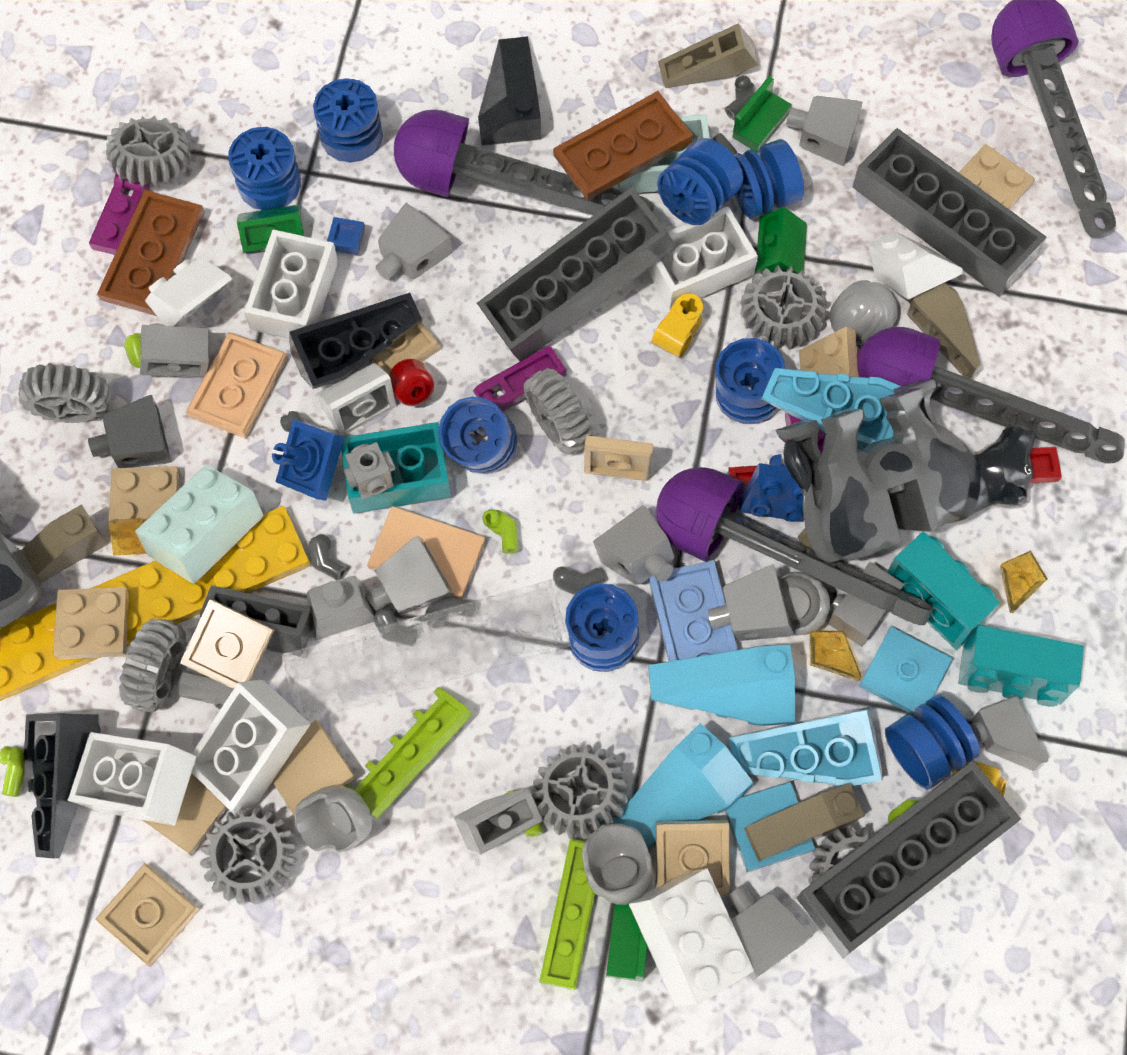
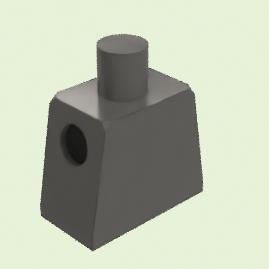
M152 395L145 396L105 414L102 419L106 434L88 438V444L93 457L110 453L118 468H132L172 462L160 411Z

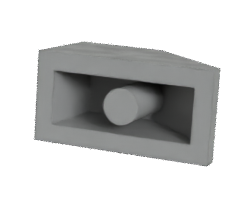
M1017 696L979 710L971 719L973 722L971 728L978 743H983L987 752L1032 771L1040 769L1048 761Z
M528 788L485 800L454 817L467 849L480 855L543 821Z

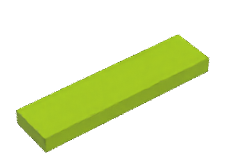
M570 839L539 983L575 991L595 893L588 884L584 870L582 851L585 841Z

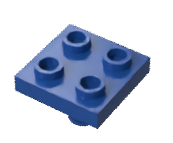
M293 419L286 444L278 443L273 448L274 450L284 452L283 455L272 453L273 462L280 465L275 482L312 498L326 501L341 453L344 436L307 422Z
M782 454L772 456L769 459V464H758L742 494L739 512L758 517L779 518L789 522L804 521L803 494L792 478L785 462L782 464Z

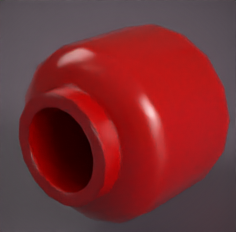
M404 359L394 365L389 373L393 393L402 404L419 406L431 398L435 382L430 371L421 361Z

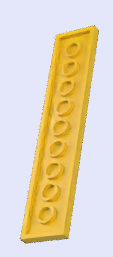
M285 506L263 514L264 516L195 584L187 581L159 562L153 561L92 587H126L129 590L127 646L131 645V642L134 641L136 632L141 630L142 625L152 618L166 619L175 622L177 625L200 615L211 585L251 593L310 567V562ZM57 603L19 618L0 628V701L99 659L57 660L53 656Z

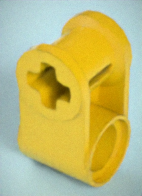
M692 293L679 296L666 317L656 328L651 343L681 358L701 326L702 300Z

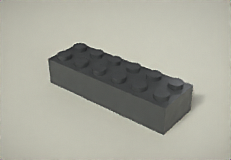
M898 128L857 168L852 186L855 190L950 261L961 267L962 270L998 297L1005 292L1038 256L1047 238Z
M631 186L476 304L509 350L519 361H522L552 341L676 247L668 231Z
M971 761L802 890L796 899L839 955L845 958L1013 827L1021 818L976 763Z

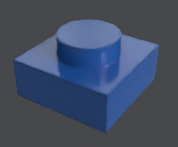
M333 217L327 241L334 243L335 251L358 255L365 231L364 222Z

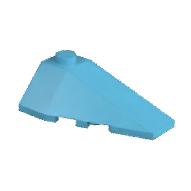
M870 707L728 738L732 755L747 774L796 779L811 783H826L835 786H842L848 783L851 786L883 781L878 740Z

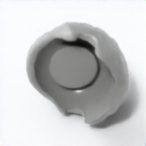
M868 280L854 282L833 303L829 314L831 327L834 332L846 326L854 329L856 345L862 346L877 332L892 327L898 316V303L893 292L881 283Z
M801 572L787 573L780 580L794 635H807L815 632L825 623L830 611L828 592L822 583L812 576Z
M332 785L311 793L301 800L294 813L296 830L299 832L301 839L314 851H321L327 848H334L339 853L347 851L365 839L372 829V817L364 799L356 791L346 786Z
M616 823L603 825L588 836L587 841L583 845L582 857L585 874L591 890L595 894L604 897L607 901L618 905L630 904L642 897L652 882L653 865L641 833L634 827Z

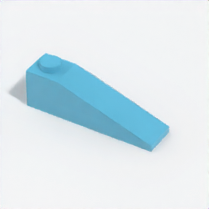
M775 368L761 400L802 421L817 420L819 430L823 432L825 430L821 419L849 409H863L865 417L857 436V449L862 450L873 442L893 437L892 427L886 419L887 411L882 407L880 398L894 394L893 389L900 386L878 377L862 378L845 374L830 375L819 374L813 371Z
M790 644L753 647L648 665L651 701L689 710L714 713L718 717H731L747 721L748 724L756 726L795 723V675Z
M700 723L675 746L622 809V817L616 816L613 821L615 824H625L636 828L641 833L647 848L656 845V821H700L716 812L718 814L722 813L736 803L754 783L729 749Z

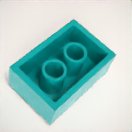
M439 422L344 437L341 447L344 469L348 467L346 454L351 453L359 445H371L375 442L378 443L382 453L388 451L395 470L390 472L394 487L362 499L357 486L350 487L345 476L348 499L353 514L390 508L392 506L396 507L451 498L444 451L438 435Z
M924 531L894 557L887 571L888 574L904 584L901 592L904 591L932 606L933 610L927 623L956 651L965 644L978 625L984 626L1000 604L996 600L995 593L988 586L979 584L971 576L970 570L964 563L954 560L945 551L944 545L937 538L930 537Z
M978 625L963 645L958 684L967 686L968 690L977 693L994 691L1002 693V696L1007 699L1017 696L1020 700L1025 697L1037 700L1039 705L1055 707L1058 704L1061 705L1080 686L1084 646Z

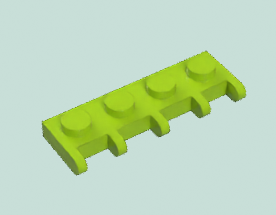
M440 687L433 691L438 699L424 714L418 709L412 714L417 722L401 739L395 735L389 739V742L394 747L377 765L371 761L367 762L365 767L370 773L355 789L348 784L346 785V787L353 789L364 799L370 814L376 819L379 818L472 716V713L466 706Z

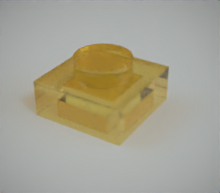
M145 518L114 519L110 521L109 529L113 556L147 554L135 533V530L146 521Z

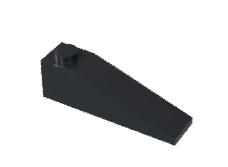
M528 36L498 39L478 115L481 146L541 140V116Z
M409 292L290 331V352L301 377L312 389H316L349 376L420 324L422 317Z
M26 714L24 753L25 761H32L34 778L28 780V791L33 792L37 805L31 815L36 857L55 859L61 856L78 804L68 801L90 732L101 734L98 723L99 714Z

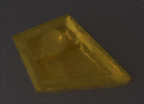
M1031 550L1000 565L1009 612L1014 613L1048 580Z
M817 630L809 633L810 666L860 681L861 674L844 631Z

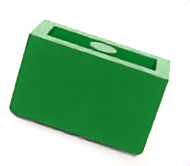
M770 76L767 77L739 111L734 122L732 138L756 152L759 151V148L766 143L779 127L792 107L791 103L772 93L774 79Z
M300 205L238 214L237 227L243 253L266 249L272 230L304 236Z
M785 207L760 216L757 242L758 258L755 271L761 275L766 268L770 272H774L778 265L786 271L792 266L793 273L795 274L802 271L805 262L807 223Z
M614 904L606 977L642 982L647 943L629 904Z

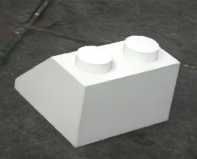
M897 232L885 234L879 240L869 244L875 277L906 299H911L963 274L962 268L931 248Z
M199 257L192 263L189 259H186L173 270L176 275L168 281L162 277L148 288L151 293L145 299V302L165 326H177L215 298L232 278L202 257Z
M375 363L367 367L362 366L349 377L339 382L328 384L321 392L317 393L323 411L336 432L342 436L397 407L391 379Z

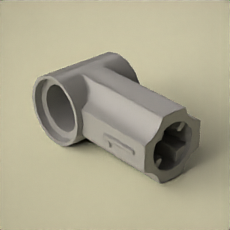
M186 667L179 681L178 694L183 698L214 704L216 708L221 709L234 689Z

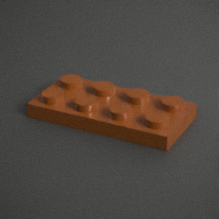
M656 91L553 148V156L588 201L692 143L693 134L660 92Z
M144 190L98 290L97 296L99 299L157 316L145 302V299L151 293L148 288L162 277L168 281L176 275L173 270L183 262L205 213L203 206Z

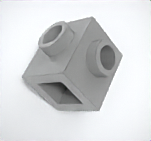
M377 442L371 445H359L351 453L345 455L348 467L343 469L351 488L357 486L362 499L377 495L394 487L390 473L395 470L393 461L388 451L381 452Z

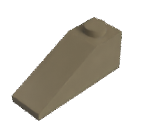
M739 23L658 61L665 88L731 78L759 65L753 40Z
M944 282L913 298L907 315L923 333L939 338V351L962 376L974 380L981 364L964 304L958 292Z
M81 504L51 521L21 551L26 555L30 566L41 583L103 548L107 543Z
M848 783L750 824L744 830L760 862L832 834L838 829H845L863 818L865 814L851 784Z

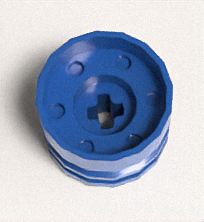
M350 78L334 80L324 85L316 94L313 109L321 145L326 153L338 161L349 163L362 161L372 156L380 147L383 138L376 94L367 84Z
M256 127L242 132L232 142L228 151L229 165L241 198L246 204L258 210L289 205L297 197L301 188V175L293 145L289 138L278 129L270 127Z
M708 138L697 139L679 155V158L659 174L657 181L658 193L664 205L678 219L691 225H703L721 209L723 204L728 202L740 190L743 183L742 169L737 159L725 146Z
M779 139L762 145L759 148L758 154L750 149L744 152L743 155L740 153L734 155L742 169L743 175L742 186L735 194V198L746 217L752 219L758 217L761 213L767 214L773 210L774 204L782 208L803 200L804 182L797 157L785 140Z
M742 338L730 343L720 352L716 362V402L721 412L728 418L742 424H758L770 419L779 410V408L761 400L774 369H785L784 360L778 349L767 341L757 338Z
M471 396L459 399L447 408L440 420L438 435L441 447L449 458L472 473L489 474L497 472L510 462L516 452L518 437L515 425L507 414L486 398ZM478 435H486L488 437L486 442L481 441L480 443L476 441Z
M598 583L584 587L572 597L566 608L565 624L568 643L575 659L582 666L592 671L600 672L619 669L632 660L638 649L639 618L635 602L628 593L612 584ZM603 631L609 632L605 633L603 638L598 637V635H602Z
M935 695L927 700L926 705L921 704L915 708V717L906 714L885 728V737L894 757L907 775L917 785L926 790L933 788L950 776V767L955 770L961 769L965 766L966 762H971L980 755L978 740L971 726L960 711L950 701L940 695Z

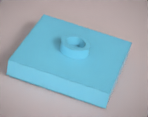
M890 626L859 687L914 716L915 708L921 704L926 705V701L934 696L953 658Z
M791 782L741 797L725 811L747 873L815 850L813 841L759 862L744 830L750 824L798 804Z

